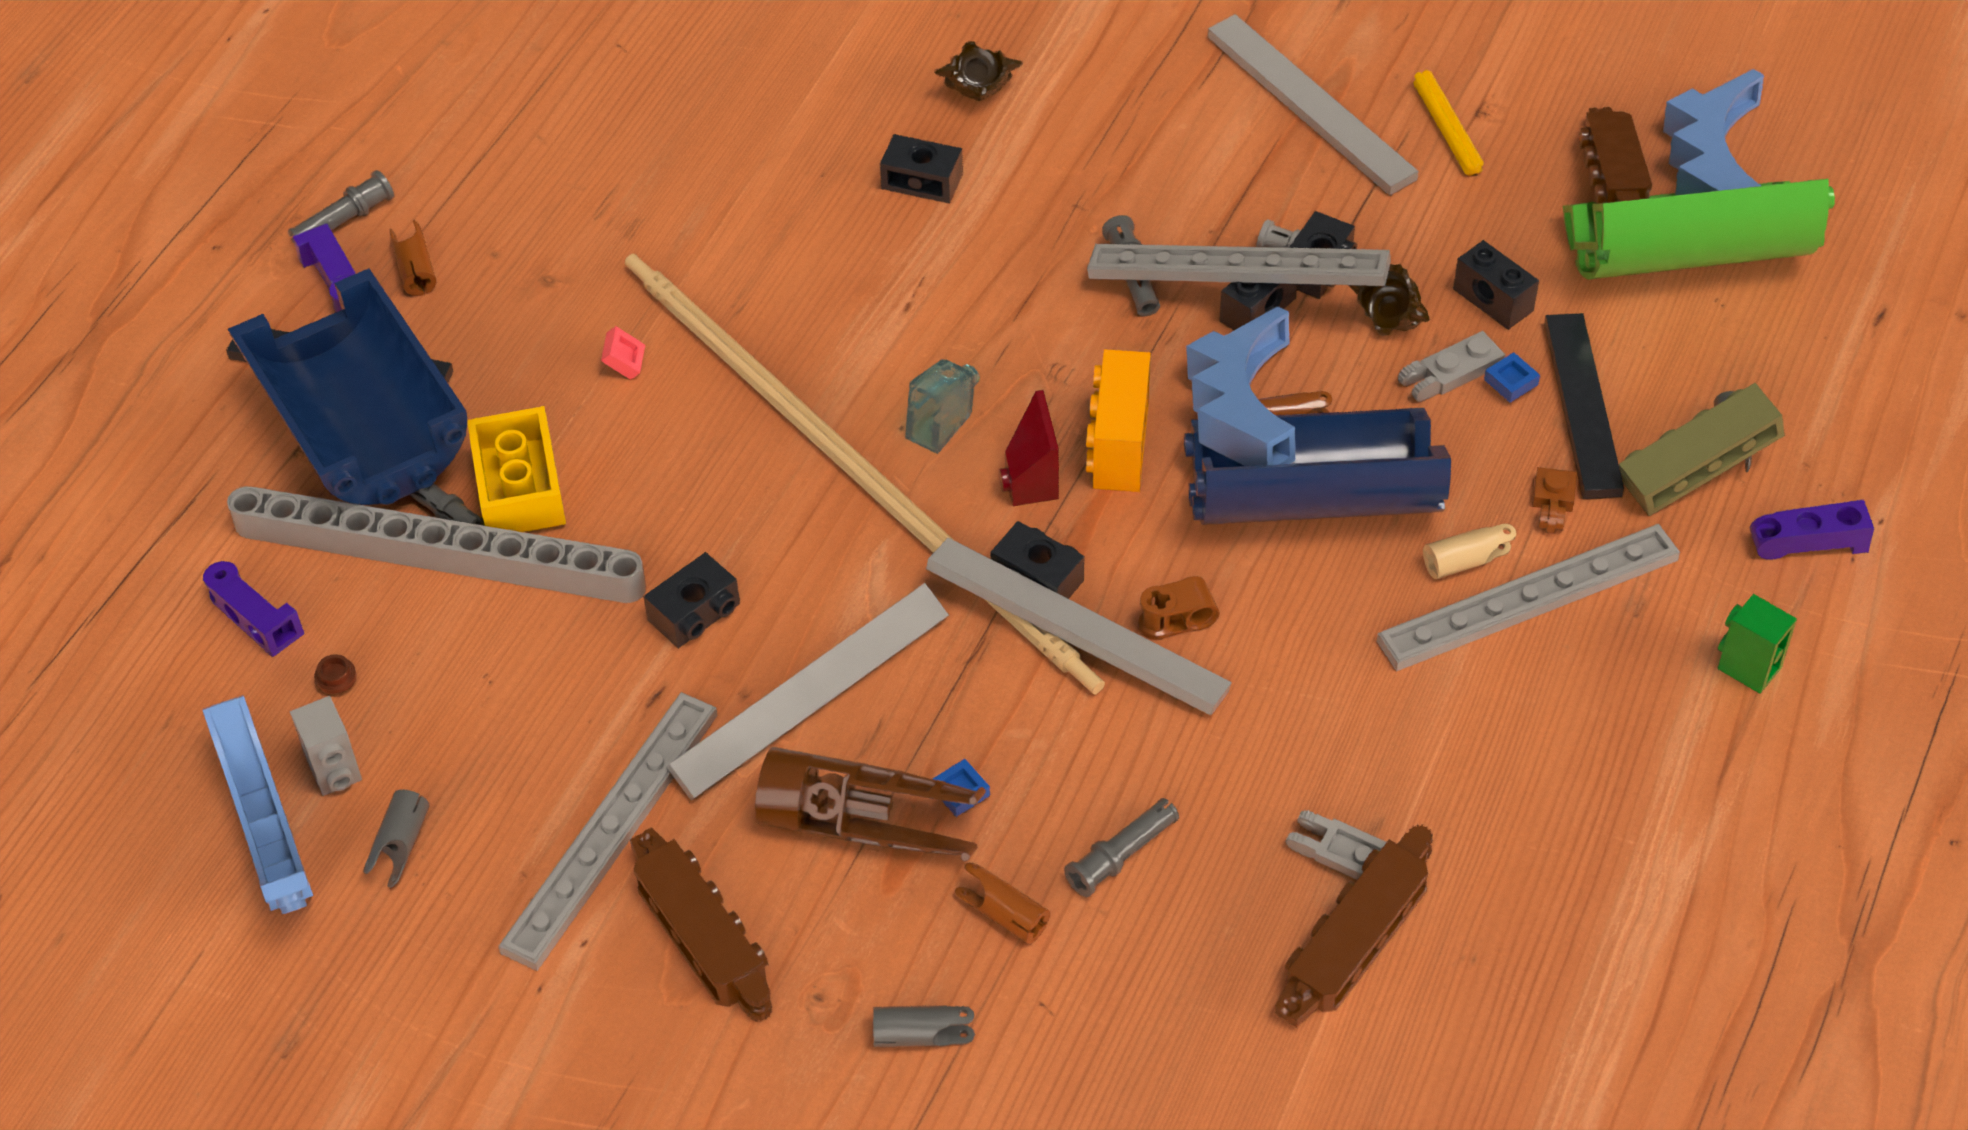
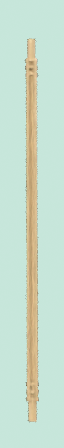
M631 254L626 258L625 265L644 282V288L659 300L933 553L947 538L954 540L661 272L653 271L635 254ZM987 601L1064 673L1070 672L1093 694H1097L1103 689L1105 682L1080 660V654L1065 640Z

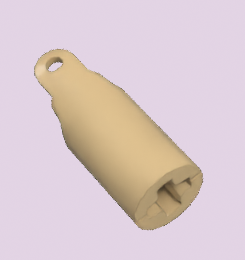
M1500 524L1494 527L1475 529L1426 544L1423 548L1426 568L1434 579H1439L1484 565L1494 558L1509 553L1511 549L1510 541L1516 537V530L1510 524ZM1503 530H1508L1510 534H1505ZM1503 545L1504 549H1499L1498 546Z

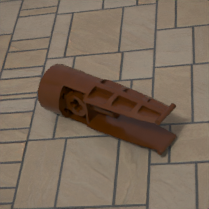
M771 747L766 754L756 791L755 818L758 824L888 848L961 855L963 861H968L978 848L974 842L866 819H850L851 814L888 821L893 807L891 795L854 789L855 786L972 805L977 804L985 794L986 790L983 787L973 791L946 783L945 781L934 780L906 773L905 771L778 747ZM819 769L844 773L846 775L843 777L833 773L821 777L819 776ZM823 790H828L829 798L835 799L832 804L827 803V796L821 794ZM838 814L837 824L819 821L829 820ZM810 816H813L814 818L819 820L810 819Z

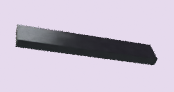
M1584 314L1546 315L1544 326L1583 499L1622 497L1624 485Z

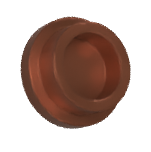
M338 654L328 655L321 659L314 674L318 688L330 694L346 691L354 684L357 676L353 663Z

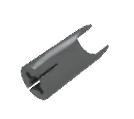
M400 789L394 792L363 869V873L368 874L375 866L380 852H385L393 862V871L387 885L389 888L394 887L399 881L430 807L426 798L422 795L419 797L420 794L410 790Z
M946 1005L873 1007L874 1047L968 1044L972 1042L975 1036L974 1030L966 1026L974 1020V1011L966 1006ZM966 1013L967 1016L961 1017L959 1014ZM966 1033L968 1036L963 1038L960 1037V1034Z

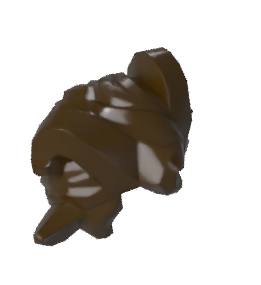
M968 41L962 46V53L953 56L949 64L936 69L934 73L945 77L944 84L947 87L956 89L966 97L982 101L986 97L1000 91L1001 87L1012 78L1011 71L1021 67L1023 62L1006 58L1001 51H995L994 53L989 49L983 50L974 41Z
M1390 264L1385 286L1348 285L1357 294V301L1364 308L1365 315L1372 319L1376 331L1382 336L1389 335L1393 329L1407 331L1416 328L1421 322H1428L1430 320L1428 311L1421 302L1418 286L1409 277L1408 270L1404 269L1401 264Z

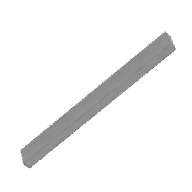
M1236 14L1208 28V38L1389 196L1417 181L1418 170Z
M1095 244L1087 272L1089 279L1239 281L1244 283L1385 286L1391 263L1390 250Z
M1656 524L1379 632L1377 643L1394 669L1399 671L1676 562L1679 559L1680 551L1662 527Z
M947 538L928 558L927 570L1209 715L1213 714L1229 693L1232 682L950 538Z
M926 583L922 584L671 762L667 769L692 801L939 624L949 614Z
M681 692L502 940L499 945L502 955L535 971L539 970L674 777L667 769V766L699 743L718 716L716 707Z

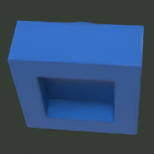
M1514 352L1486 369L1484 380L1510 403L1538 386L1540 374Z
M966 759L961 760L932 778L976 791L979 787L985 788L986 792L977 804L990 796V786ZM941 800L955 817L975 806Z

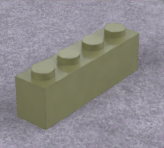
M1756 383L1745 389L1736 390L1725 401L1711 409L1702 410L1691 421L1678 429L1665 432L1653 444L1642 450L1630 453L1624 461L1619 463L1623 484L1646 514L1651 516L1784 437L1782 414Z

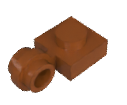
M1537 467L1532 507L1541 508L1538 527L1546 528V533L1554 534L1555 530L1563 531L1566 511H1573L1577 472Z

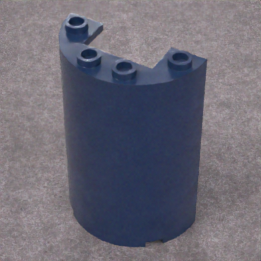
M370 268L334 283L342 310L274 339L270 324L264 314L228 328L231 338L326 489L337 498L360 505L392 504L421 488L431 486L436 481L437 476L448 467L460 450L466 437L467 411Z
M1425 408L1276 415L1295 427L1296 461L1291 464L1244 466L1199 443L1198 419L1191 420V433H1184L1185 457L1192 456L1194 483H1189L1188 485L1189 505L1192 507L1193 519L1200 520L1202 525L1435 513L1445 510L1444 500H1447L1449 497L1451 456L1445 445L1431 446V419Z

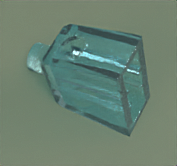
M941 359L909 382L905 438L938 454L972 413L974 386L980 381L978 371L971 365L966 364L961 367L949 360Z

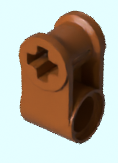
M1192 576L1181 581L1151 586L1145 589L1140 597V606L1143 613L1139 617L1138 627L1140 632L1147 638L1155 640L1164 639L1168 636L1208 628L1217 621L1220 612L1205 580L1202 577ZM1155 597L1154 605H1151L1152 598ZM1160 621H1163L1162 628H1160Z

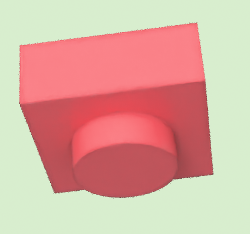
M615 326L606 333L601 361L631 380L640 374L645 344Z

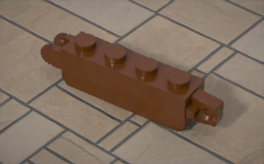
M1603 107L1602 109L1589 108V113H1586L1585 127H1580L1579 146L1580 149H1584L1585 168H1590L1589 181L1590 186L1595 187V204L1648 199L1652 190V182L1631 114L1623 111L1613 112L1611 107Z
M1418 824L1417 826H1412V829H1409V833H1405L1398 844L1389 839L1380 851L1374 849L1364 861L1361 869L1363 873L1355 883L1349 881L1343 887L1336 900L1338 906L1330 916L1323 914L1319 918L1311 932L1313 938L1304 949L1298 947L1286 963L1287 985L1275 1005V1013L1279 1017L1285 1019L1289 1024L1298 1027L1317 1008L1323 1012L1336 1011L1427 892L1428 870L1426 863L1427 859H1430V855H1432L1431 843H1433V834L1431 829H1428V826L1424 827L1423 824L1421 826Z
M653 828L630 839V843L637 859L634 874L637 877L638 893L716 1004L730 1007L738 1002L744 1012L748 1013V1017H751V1020L754 1019L756 1022L758 1020L762 1022L763 1019L767 1020L773 1008L765 974V967L769 963L760 945L757 942L750 944L744 936L746 931L739 916L734 911L728 913L723 907V898L719 889L712 880L705 882L700 875L701 867L690 850L684 852L675 839L666 842Z

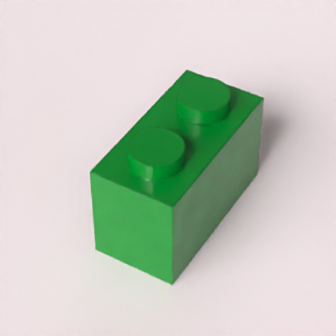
M1755 594L1743 606L1737 604L1725 621V626L1729 630L1718 646V650L1722 652L1718 670L1761 694L1783 666L1797 618Z

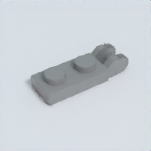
M1481 331L1421 361L1416 360L1400 370L1397 380L1403 386L1417 383L1412 389L1411 395L1418 402H1422L1437 394L1443 395L1484 375L1485 370L1504 359L1505 354L1484 331Z
M1309 810L1301 811L1297 821L1304 829L1318 836H1324L1322 841L1318 842L1297 832H1290L1285 841L1289 848L1301 855L1315 858V861L1356 880L1363 873L1361 869L1368 855L1374 849L1380 851L1386 844V841L1337 819L1329 820Z

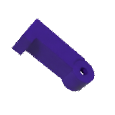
M326 223L292 236L298 259L304 268L313 264L316 266L329 289L334 311L342 310L334 283L356 273L328 224Z
M1864 500L1778 511L1755 519L1749 527L1758 555L1761 558L1771 560L1791 553L1850 547L1852 554L1869 553L1874 532V525Z
M220 561L210 565L205 570L203 581L209 589L210 599L213 604L270 656L274 657L305 634L297 611L288 603H285L278 609L272 606L241 579L235 564Z

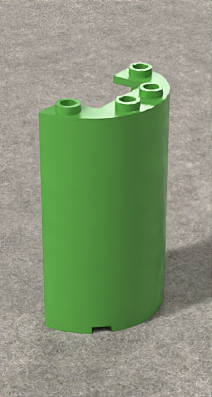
M1815 179L1790 183V181L1761 183V186L1684 195L1670 193L1652 195L1648 199L1598 204L1589 202L1562 206L1570 250H1577L1575 265L1585 279L1591 280L1812 255L1819 247L1824 245L1828 211L1833 209L1835 204L1834 190L1829 186V179Z

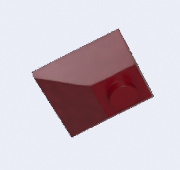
M1044 390L1035 391L1005 450V468L999 469L1002 492L1009 491L1012 506L1059 499V447Z

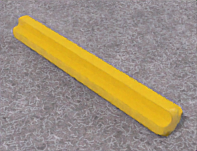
M1425 70L1422 73L1417 72L1414 75L1415 80L1413 84L1464 173L1468 176L1480 174L1483 171L1482 166L1484 162L1435 77L1429 70Z

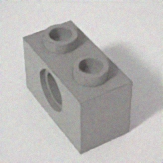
M330 696L290 711L305 758L322 796L335 791H342L362 780L347 731Z

